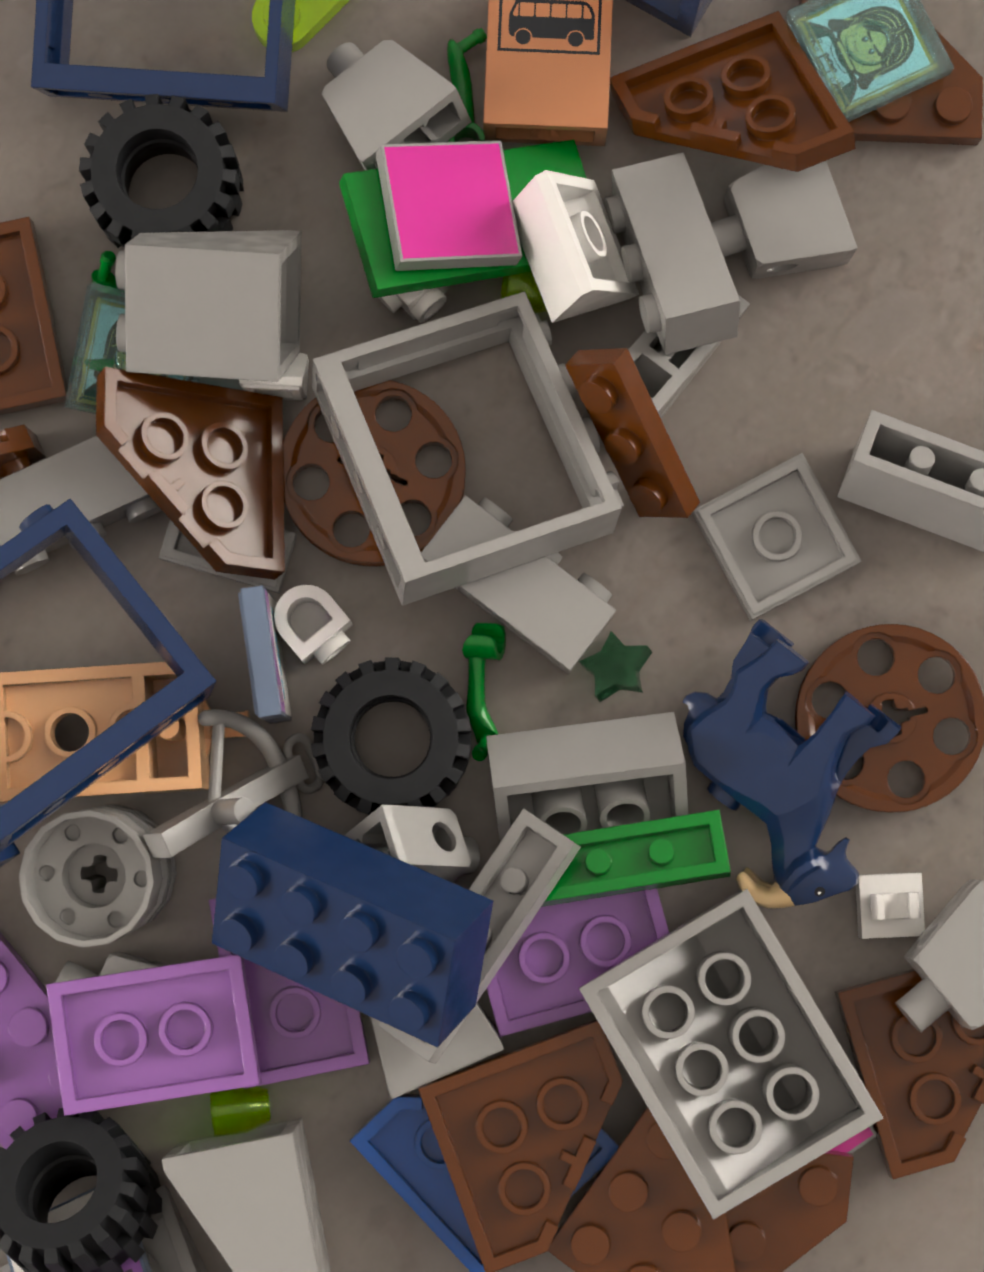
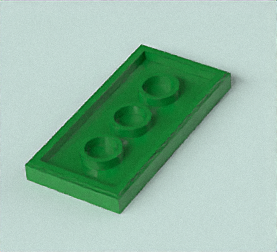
M574 139L503 150L512 201L535 175L545 170L586 178ZM378 168L344 173L339 182L372 298L532 272L521 243L522 258L517 265L395 271Z

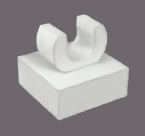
M922 873L859 875L858 884L856 885L858 938L921 936L925 931Z

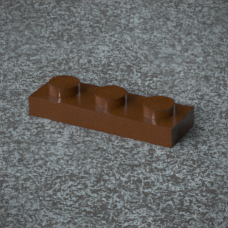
M628 348L578 350L565 364L566 369L639 517L688 518L699 505L700 500Z

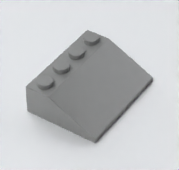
M748 889L739 890L579 988L713 1220L883 1119L878 1107Z

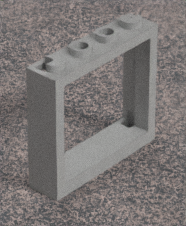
M525 291L313 359L312 389L402 606L614 533L622 507H624L617 491L619 480L614 472L606 473L597 454L600 452V442L596 428L589 417L581 418L573 400L576 398L575 385L565 364L557 365L550 349L552 336L547 320L541 321L538 313H534ZM509 342L583 509L425 562L354 391Z

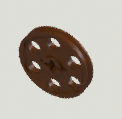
M388 380L354 391V394L387 473L391 475V479L407 483V485H402L391 480L401 506L407 503H418L423 505L431 515L428 529L424 533L414 536L420 552H422L462 501L466 478L465 456L461 440L453 423L432 399L415 388ZM314 398L295 418L283 442L284 502L288 513L302 535L316 548L330 557L359 566H385L371 529L366 541L356 547L343 546L334 537V526L342 516L358 514L365 518V520L366 517L344 464L338 462L342 459L335 442L323 441L315 432L316 420L323 413L317 398ZM392 399L401 400L406 403L412 413L409 424L402 430L395 432L383 429L376 421V411L379 406L385 401ZM439 446L450 454L452 465L444 476L429 478L418 471L416 458L423 448ZM309 467L321 469L329 477L327 492L316 500L303 499L294 490V480L297 474Z
M880 624L856 630L845 635L824 650L809 668L802 681L796 701L795 729L806 740L827 719L818 715L812 705L813 692L820 684L826 682L841 686L845 692H849L858 699L865 708L873 704L882 711L881 702L890 700L895 710L904 709L906 712L918 708L926 709L924 714L907 717V721L898 724L902 729L887 744L872 747L862 755L863 763L861 770L853 778L843 780L836 795L852 805L872 811L889 813L906 812L926 807L941 800L956 789L971 772L979 758L984 744V694L981 685L965 658L952 645L931 632L900 624ZM879 640L889 646L893 662L885 674L873 676L865 673L860 668L857 654L864 642ZM928 658H941L952 668V684L943 693H930L919 682V667ZM946 718L959 720L968 732V742L965 748L954 755L941 752L933 739L936 725ZM901 761L914 763L923 775L921 789L909 798L895 795L888 785L887 776L890 769Z

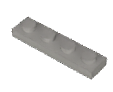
M524 808L469 888L470 891L494 900L476 1003L581 848ZM467 1016L438 1048L381 1021L378 1023V1026L427 1062L436 1064Z

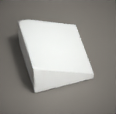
M299 353L278 382L239 379V384L244 391L283 397L284 400H303V398H307L308 356L304 353Z

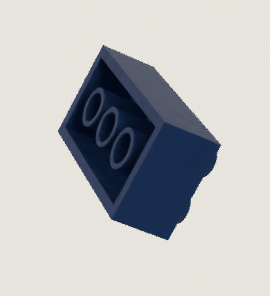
M264 802L222 837L212 944L438 1048L476 1006L494 900Z

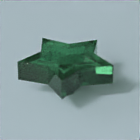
M611 631L600 652L579 662L584 669L595 677V697L599 702H602L619 690L643 693L639 671L653 652L648 645L625 646Z

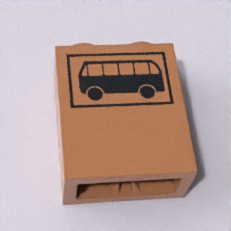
M489 0L483 119L485 141L546 144L574 139L576 145L605 146L608 131L613 0Z

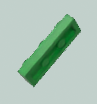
M720 810L563 834L581 848L541 907L730 877L731 870Z

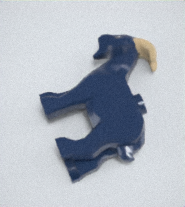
M759 619L752 627L747 640L733 660L731 679L724 692L718 698L705 692H693L684 697L683 703L688 705L689 712L684 722L683 738L688 745L693 765L711 780L707 787L708 791L728 808L737 811L743 805L767 824L771 842L774 884L762 880L748 867L737 875L736 880L739 889H748L758 906L770 909L815 903L852 890L858 884L859 872L846 856L850 839L847 837L841 839L827 852L816 845L830 815L838 789L848 771L866 751L872 747L887 744L898 734L902 727L873 704L865 708L849 692H845L831 714L807 740L784 720L767 713L766 702L769 688L780 677L794 675L803 671L809 662L791 648L794 645L791 640L765 620Z

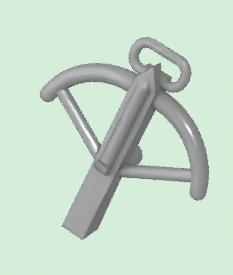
M220 709L200 712L198 722L202 726H212L208 799L143 834L152 858L173 857L219 828H222L227 833L230 832L237 824L254 812L256 807L279 794L283 810L302 817L298 790L302 793L311 794L318 791L324 783L318 772L320 769L317 761L313 758L311 739L302 733L293 734L286 739L282 753L273 737L261 725L249 717L233 711ZM225 727H228L250 739L260 750L268 766L221 791ZM298 742L303 744L315 773V780L309 785L304 782V780L309 778L304 766L305 762L302 761L300 755H293L292 752L293 745Z

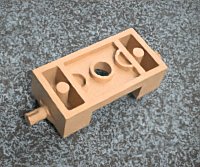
M166 662L1 672L0 804H6L76 752L63 750L56 741L55 729L62 718L76 714L86 721L89 728V736L83 745L85 746L177 678L176 674ZM207 700L75 797L208 790L212 726H202L198 722L200 712L211 710ZM249 710L236 712L250 718ZM225 727L224 738L246 737L234 729Z

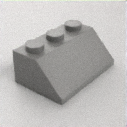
M674 712L486 736L499 842L502 841L523 808L561 834L688 815L686 762Z

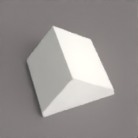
M548 170L535 175L512 202L519 240L551 322L561 321L639 295L635 282L629 283L626 277L621 257V247L616 234L613 233L607 211L595 181Z

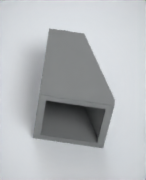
M302 231L139 233L125 244V251L120 250L117 255L115 269L118 289H125V314H120L117 321L116 344L119 352H126V372L278 382L300 353Z
M303 1118L180 1142L162 1158L165 1175L233 1272H330L331 1266Z

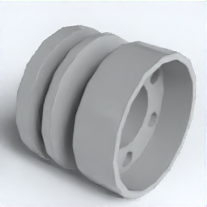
M111 804L65 813L42 826L25 848L19 871L22 902L34 923L56 941L83 948L109 944L156 919L171 898L177 875L175 857L152 858L143 834L159 826V824L140 810ZM106 861L108 867L117 869L118 878L107 882L106 876L96 874V864Z

